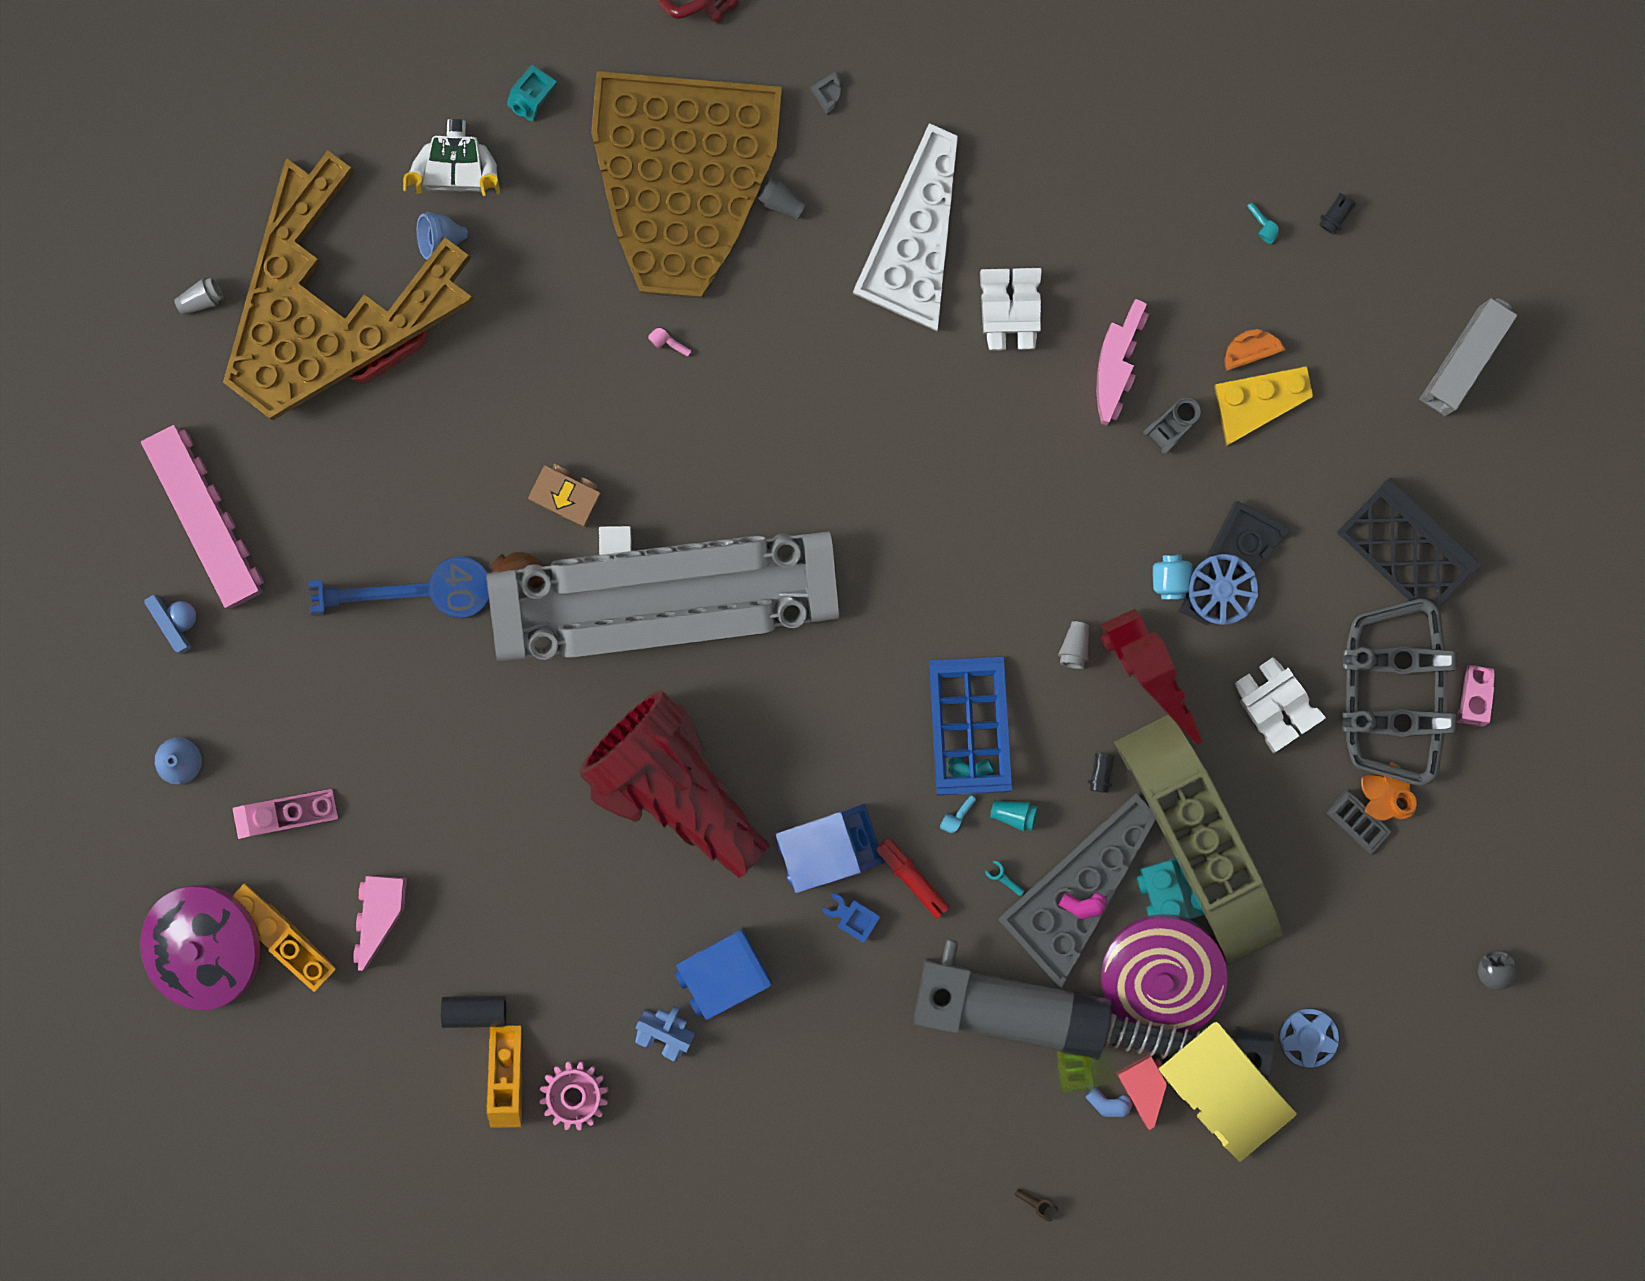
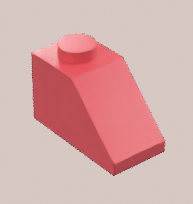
M1149 1054L1116 1072L1148 1130L1155 1127L1167 1085L1163 1078L1164 1076L1158 1070L1163 1065L1159 1058L1153 1060Z

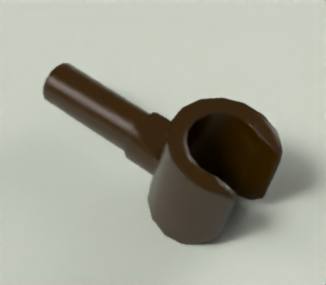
M1017 1189L1015 1196L1035 1208L1037 1215L1045 1221H1052L1044 1215L1047 1207L1051 1206L1058 1211V1207L1049 1200L1040 1201L1020 1189Z

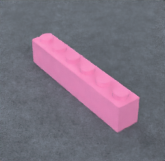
M172 425L141 441L224 607L232 609L263 593L260 585L264 581L257 568L250 567L246 559L250 554L242 539L236 540L232 532L236 526L230 514L222 512L218 504L222 499L214 484L208 485L204 477L208 471L199 456L197 458L194 457L190 449L194 444L187 430H180L179 427Z

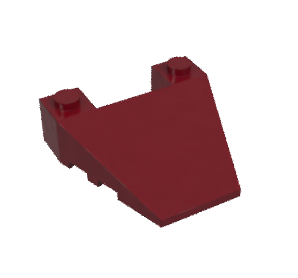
M1135 609L1101 624L1105 633L1100 636L1102 643L1108 653L1113 651L1118 657L1128 677L1133 676L1196 744L1202 743L1192 713L1188 710L1184 701L1186 697L1183 689L1179 687L1175 678L1177 676L1176 670L1160 636L1156 632L1149 635L1141 615Z

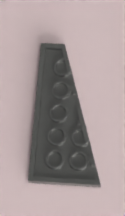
M1137 793L1128 799L998 918L1002 925L1060 989L1064 985L1067 976L1078 960L1081 951L1092 935L1103 913L1099 916L1080 919L1058 904L1066 892L1080 901L1090 899L1093 894L1100 893L1107 899L1105 909L1107 908L1115 890L1156 820L1152 810Z

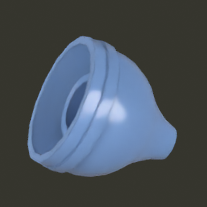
M426 212L422 213L418 218V246L423 258L427 260L444 237L456 246L468 237L466 227L458 225L451 218L443 214Z
M175 737L166 740L159 746L155 754L154 765L157 773L163 780L171 784L183 785L191 782L198 775L202 767V756L199 748L192 741L186 738Z

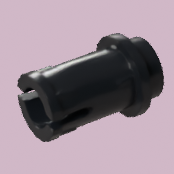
M1339 193L1326 215H1321L1320 227L1333 235L1336 231L1342 230L1341 225L1356 205L1351 198L1347 197L1345 199L1346 195Z
M1095 753L1092 778L1088 780L1091 791L1108 793L1109 787H1112L1110 777L1115 756Z

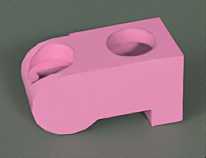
M1474 665L1467 666L1456 723L1481 727L1490 723L1494 694L1493 668Z

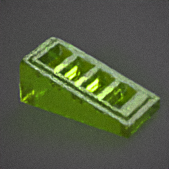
M1057 1050L1061 1093L1092 1090L1093 1078L1090 1058L1065 1055ZM1083 1061V1067L1066 1068V1063ZM1084 1074V1080L1068 1081L1067 1076Z

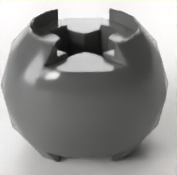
M1493 951L1482 957L1477 967L1480 982L1491 990L1500 991L1509 988L1517 977L1515 960L1505 952Z

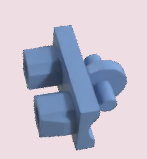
M673 1006L670 1013L660 1008L656 1014L645 1009L635 1028L638 1030L635 1042L645 1048H651L655 1038L666 1043L662 1052L664 1057L677 1061L683 1052H687L695 1033L684 1028L687 1021L676 1017L679 1011L677 1006Z

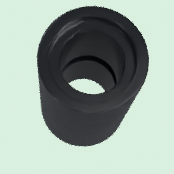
M506 996L442 997V1028L506 1027Z

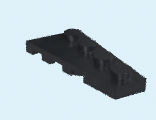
M1235 501L1205 559L1220 554L1233 555L1246 562L1254 571L1264 559H1267L1274 551L1273 548L1282 538L1287 536L1291 529L1240 501ZM1218 560L1222 575L1225 576L1231 561ZM1212 563L1207 564L1200 571L1213 580L1216 578ZM1238 564L1232 575L1233 580L1246 574V571ZM1199 577L1196 578L1194 591L1209 589V583ZM1247 580L1238 584L1237 589H1239L1243 583H1246ZM1187 593L1178 611L1208 626L1211 622L1205 620L1196 612L1190 601L1189 593ZM1211 595L1197 596L1195 599L1199 607L1203 609L1212 597ZM1217 602L1207 613L1209 616L1215 618L1220 613V602Z

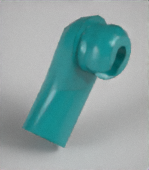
M952 757L948 760V773L951 777L970 776V766L964 763L961 757ZM989 758L976 764V776L989 775L995 772Z

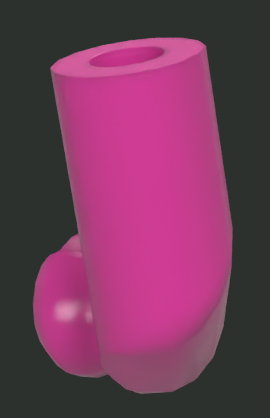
M1066 892L1058 905L1080 919H1087L1101 915L1105 911L1107 899L1104 895L1095 893L1090 899L1080 901Z

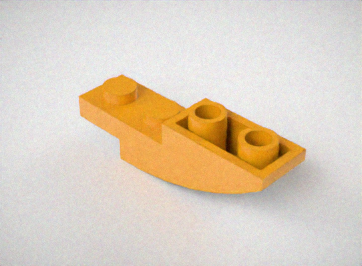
M246 883L233 895L250 914L256 926L259 940L268 948V951L313 992L335 971L336 968L286 917L272 904H268Z

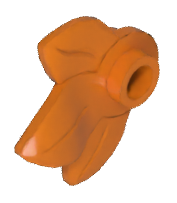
M1394 762L1389 763V765L1401 768ZM1367 775L1361 778L1363 793L1371 800L1367 804L1365 812L1372 818L1380 821L1388 820L1391 817L1404 820L1415 813L1417 801L1414 794L1410 792V783L1385 776ZM1397 800L1403 803V810L1398 807Z

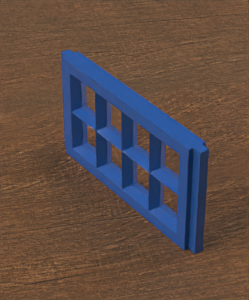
M1004 657L929 660L937 796L1012 792ZM994 675L995 695H971L970 676ZM964 677L965 696L942 697L941 678ZM995 702L996 721L973 722L972 703ZM966 703L967 723H943L942 704ZM997 728L998 748L975 749L974 729ZM967 730L968 749L945 750L944 731ZM999 755L1000 775L976 776L975 756ZM969 756L970 776L947 777L946 757Z

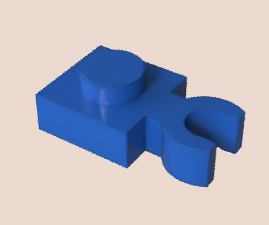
M832 893L830 897L837 900L839 906L835 911H830L828 908L823 907V913L829 917H840L842 920L837 927L864 943L880 916L855 900L848 907L840 895Z

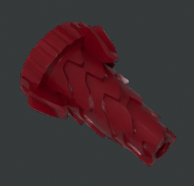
M663 690L656 691L638 703L620 719L597 743L582 763L579 773L591 786L590 798L595 804L620 817L630 819L635 823L641 819L642 810L645 809L663 828L668 825L685 843L696 846L712 862L716 859L723 867L738 878H741L761 858L770 844L748 823L743 811L726 794L729 789L708 769L711 763L702 755L703 749L693 722L685 708L681 704H676Z

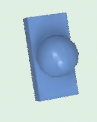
M154 594L145 599V605L174 651L184 654L192 649L183 632L189 630L196 621L194 607L188 602L177 601L172 603L167 609L160 596Z

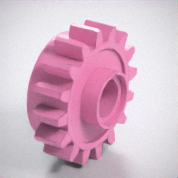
M567 1061L566 1070H562L557 1065L554 1067L555 1077L550 1074L546 1075L545 1079L550 1084L549 1086L540 1087V1091L546 1093V1097L540 1100V1104H547L548 1109L544 1114L545 1116L552 1114L555 1117L554 1125L562 1121L564 1122L565 1130H568L571 1124H575L576 1128L581 1130L584 1121L590 1126L594 1124L593 1114L598 1117L603 1115L602 1110L598 1107L599 1105L608 1104V1100L602 1098V1094L608 1092V1087H600L599 1083L604 1079V1076L600 1075L595 1078L593 1073L596 1067L592 1066L586 1071L584 1070L583 1061L579 1062L577 1068H573L571 1061ZM572 1087L579 1089L582 1093V1101L577 1104L569 1102L566 1098L567 1089Z

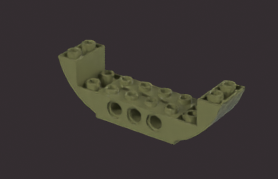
M1166 715L1115 741L1114 744L1127 769L1132 771L1215 934L1213 937L1224 954L1226 964L1228 965L1283 937L1279 920L1263 885V881L1211 779L1177 723L1169 715Z

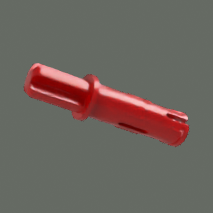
M891 839L884 840L877 847V852L894 870L893 875H897L908 886L935 919L939 918L942 912L944 913L950 908V905L944 901L911 863L913 859H908Z

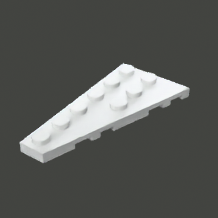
M929 123L856 283L853 294L937 331L957 135Z

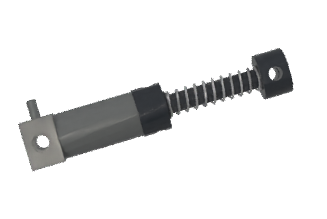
M950 939L946 940L942 962L925 959L913 1016L914 1025L958 1033V1030L1059 1050L1061 1053L1085 1056L1095 1060L1100 1059L1103 1048L1107 1047L1109 1043L1112 1044L1114 1049L1120 1045L1124 1046L1126 1051L1135 1048L1138 1054L1145 1050L1148 1051L1150 1056L1159 1053L1162 1059L1166 1058L1167 1055L1173 1057L1201 1034L1200 1031L1197 1035L1188 1034V1029H1186L1185 1033L1176 1031V1026L1173 1030L1164 1029V1024L1161 1025V1028L1153 1027L1152 1021L1149 1023V1026L1140 1024V1019L1137 1020V1023L1129 1022L1128 1016L1125 1018V1021L1119 1020L1116 1014H1111V998L1095 997L1087 993L1069 992L972 972L968 967L954 965L958 942ZM939 988H945L950 992L948 1000L944 1003H937L933 1000V994ZM1236 1026L1231 1039L1245 1055L1250 1052L1255 1053V1060L1252 1064L1268 1081L1274 1053V1034Z

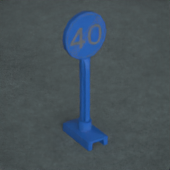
M457 556L446 559L439 564L431 575L430 582L426 584L338 590L337 587L324 588L322 580L309 581L308 591H318V595H311V602L319 601L318 606H311L310 616L323 615L325 607L339 606V603L429 596L437 609L445 615L454 618H466L475 615L483 609L489 599L487 572L480 563L473 559Z

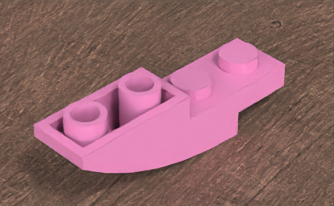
M1137 299L1133 302L1123 327L1115 323H1111L1099 358L1096 389L1100 421L1106 426L1111 419L1117 420L1123 407V403L1118 402L1123 391L1129 393L1136 375L1131 374L1134 365L1124 362L1123 358L1130 359L1137 343L1132 340L1136 329L1142 331L1149 316L1148 313L1144 312L1147 303Z

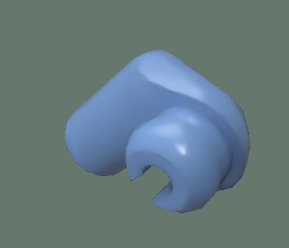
M1094 1087L1085 1096L1104 1117L1123 1118L1130 1113L1133 1107V1102L1128 1096L1122 1095L1118 1099H1107L1097 1087Z

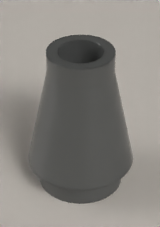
M771 178L758 198L759 201L764 203L763 207L789 215L796 220L806 205L780 180L776 182Z

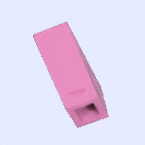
M332 789L233 808L238 839L338 819Z
M369 875L366 876L365 882H360L359 900L364 902L363 913H358L356 931L361 932L360 944H355L354 963H358V970L363 971L368 968L404 911L407 878Z

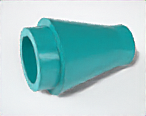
M994 800L990 818L997 819L1022 832H1025V829L1033 831L1038 806L1031 805V802Z

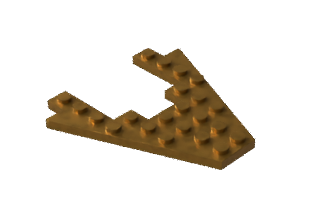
M328 150L310 174H307L289 159L284 162L223 380L224 384L273 421L453 315L475 300L453 283L471 257L445 237L388 312L364 294L348 316L344 318L303 287L321 261L301 247L299 243L354 172L349 165Z

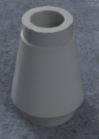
M210 277L208 279L202 278L179 297L175 298L174 301L178 311L185 315L217 306L218 301L223 300L224 297L217 281Z
M1078 621L1071 622V626L1058 654L1060 665L1073 669H1084L1085 663L1089 661L1088 624Z

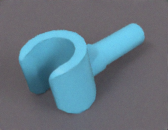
M970 796L959 809L956 816L946 813L940 829L949 833L956 832L960 827L962 819L965 817L964 815L977 800Z

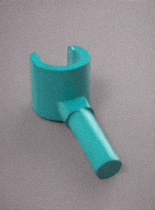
M1254 202L1250 203L1247 207L1263 226L1258 235L1266 243L1272 244L1278 237V226L1271 220L1268 221Z
M993 861L995 865L1000 867V874L994 877L985 870L987 877L993 881L999 880L1018 896H1021L1024 890L1005 874L1001 863Z

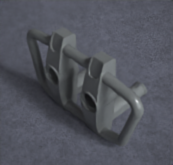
M1416 599L1365 612L1354 618L1347 639V651H1343V670H1347L1346 713H1342V732H1346V743L1350 759L1356 768L1413 785L1424 786L1433 782L1438 776L1444 734L1456 733V714H1447L1448 671H1457V652L1445 651L1441 614L1437 605L1428 599ZM1419 611H1424L1428 615L1432 650L1415 649L1405 646L1387 649L1359 648L1365 625ZM1401 652H1407L1412 656L1413 662L1408 669L1402 670L1395 665V657ZM1359 671L1398 673L1400 675L1435 672V713L1409 711L1406 709L1377 712L1359 711ZM1401 714H1406L1412 719V727L1407 732H1399L1395 728V719ZM1359 733L1397 735L1400 737L1431 735L1426 771L1424 773H1417L1363 758L1359 743Z

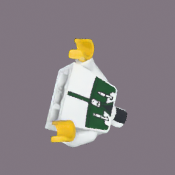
M449 119L447 120V136H433L431 143L425 144L413 161L410 172L404 175L403 191H407L408 186L415 185L416 194H421L423 181V186L426 190L482 192V195L486 196L485 191L488 188H495L496 194H499L497 164L487 147L479 144L477 138L465 137V120Z

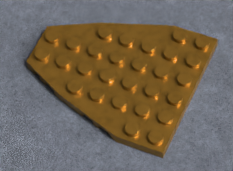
M597 71L591 133L613 225L640 293L702 298L736 244L777 151L782 87Z

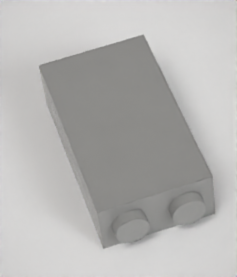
M1490 298L1479 306L1419 400L1444 416L1458 408L1517 317L1511 311L1513 309L1511 305L1497 298L1494 301Z

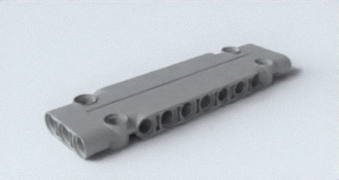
M830 531L794 536L779 534L770 539H766L763 536H749L558 560L552 562L551 566L542 567L532 564L525 569L486 574L497 662L532 657L546 660L555 654H561L563 657H580L762 634L775 630L777 626L796 628L803 623L839 618L833 545ZM785 544L792 546V551L788 556H777L779 547ZM535 575L541 576L544 579L541 586L532 588L527 585L530 577ZM795 605L798 607V611L794 616H783V611L787 606ZM545 636L550 638L551 642L545 648H538L534 645L539 637Z

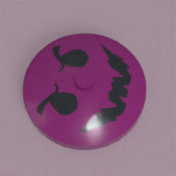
M190 885L166 894L151 908L142 927L140 948L147 975L162 995L181 1007L192 1010H211L224 1006L241 996L250 986L256 975L260 960V942L254 921L246 908L235 897L219 888L208 885Z

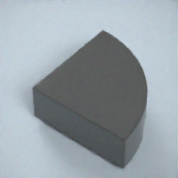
M834 71L810 87V90L827 115L836 107L841 94V83L837 71Z

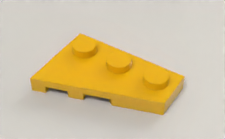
M1307 366L1215 384L1214 387L1226 446L1312 398L1313 394Z

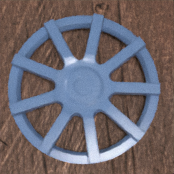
M1220 554L1205 559L1196 567L1189 583V597L1194 609L1202 618L1215 624H1231L1245 618L1258 598V586L1254 571L1246 562L1233 555ZM1218 560L1231 561L1225 576L1222 575ZM1209 563H1212L1216 573L1214 580L1200 572ZM1238 564L1246 571V574L1233 580L1232 575ZM1199 577L1209 583V589L1194 591L1196 578ZM1250 579L1251 592L1237 589L1238 584ZM1211 595L1212 599L1201 609L1195 597ZM1235 595L1250 597L1244 609L1235 600ZM1217 602H1220V619L1207 614ZM1227 602H1230L1238 614L1226 619Z

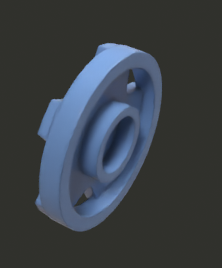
M1301 1009L1292 1013L1284 1021L1280 1030V1045L1283 1053L1291 1062L1302 1067L1313 1068L1325 1064L1333 1057L1338 1047L1339 1034L1335 1023L1327 1014L1316 1009ZM1315 1014L1318 1016L1314 1020L1308 1021L1303 1015ZM1291 1023L1294 1032L1286 1037V1031ZM1329 1026L1332 1030L1333 1039L1326 1035ZM1289 1051H1299L1301 1061L1296 1059ZM1319 1052L1327 1053L1322 1059L1316 1061Z

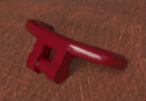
M658 0V6L674 19H682L705 10L708 17L717 24L723 19V15L729 9H735L739 2L738 0H721L714 5L719 0H694L677 7L671 0Z

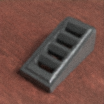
M1344 790L1324 813L1371 855L1389 836L1391 831L1380 820H1376L1365 812L1366 807L1352 793ZM1350 803L1353 807L1341 818L1338 814ZM1359 811L1362 815L1350 827L1347 822ZM1368 819L1371 823L1359 835L1356 830ZM1377 827L1380 832L1368 844L1364 839Z

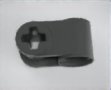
M1182 398L1164 414L1162 413L1142 433L1145 436L1149 435L1162 448L1161 453L1164 455L1197 422L1201 413L1200 406L1194 399ZM1186 404L1193 408L1194 417L1190 421H1183L1179 418L1177 410L1180 405Z

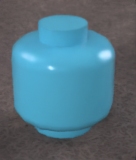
M1181 554L1163 555V561L1156 562L1153 565L1154 591L1157 594H1161V599H1185L1186 594L1189 593L1193 565L1189 561H1183Z

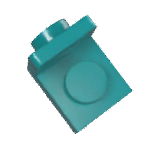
M531 64L511 88L507 106L518 116L533 121L537 115L538 108L555 89L557 81Z

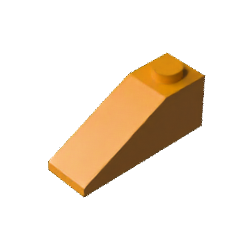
M521 1025L490 1027L487 1116L490 1128L522 1127Z

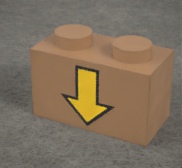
M553 464L552 468L544 465L528 499L586 528L602 496L600 492L596 491L598 485L581 477L579 482L568 477L570 471L559 465Z

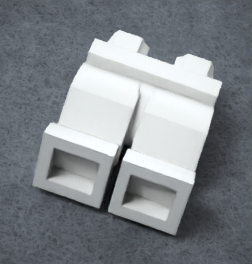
M1041 268L1012 269L1011 286L1014 290L1012 300L1009 299V294H1007L1009 269H981L983 334H987L989 351L1006 350V334L1018 333V350L1035 349L1037 333L1040 332L1041 299L1037 288L1041 281Z
M1273 657L1259 666L1268 682L1258 687L1251 675L1248 674L1237 681L1235 685L1242 697L1239 702L1256 725L1257 730L1265 736V742L1272 753H1275L1326 717L1318 708L1310 707L1306 691L1293 676L1290 669L1284 670L1282 665ZM1282 711L1289 717L1290 726L1284 723Z

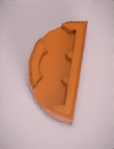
M1259 329L1245 331L1235 337L1227 348L1224 359L1226 371L1284 352L1286 349L1280 339L1268 332Z

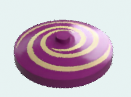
M1151 915L1130 923L1111 941L1102 964L1101 977L1104 996L1111 998V1010L1120 1020L1125 1021V1018L1128 1016L1129 1022L1137 1023V1020L1140 1019V1024L1149 1026V1023L1152 1021L1153 1027L1161 1028V1025L1164 1024V1029L1173 1030L1176 1026V1031L1185 1033L1186 1029L1191 1033L1206 1024L1218 1011L1227 989L1226 961L1217 941L1205 928L1196 922L1177 915Z

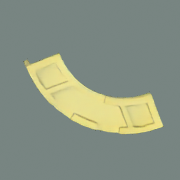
M1217 1022L1211 1024L1158 1069L1193 1110L1197 1107L1201 1110L1197 1117L1212 1134L1215 1133L1223 1146L1239 1162L1245 1159L1297 1114Z

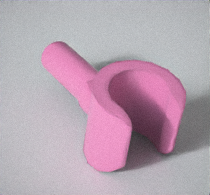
M662 328L655 329L648 336V339L658 349L667 343L670 347L687 357L691 352L689 348L675 341Z

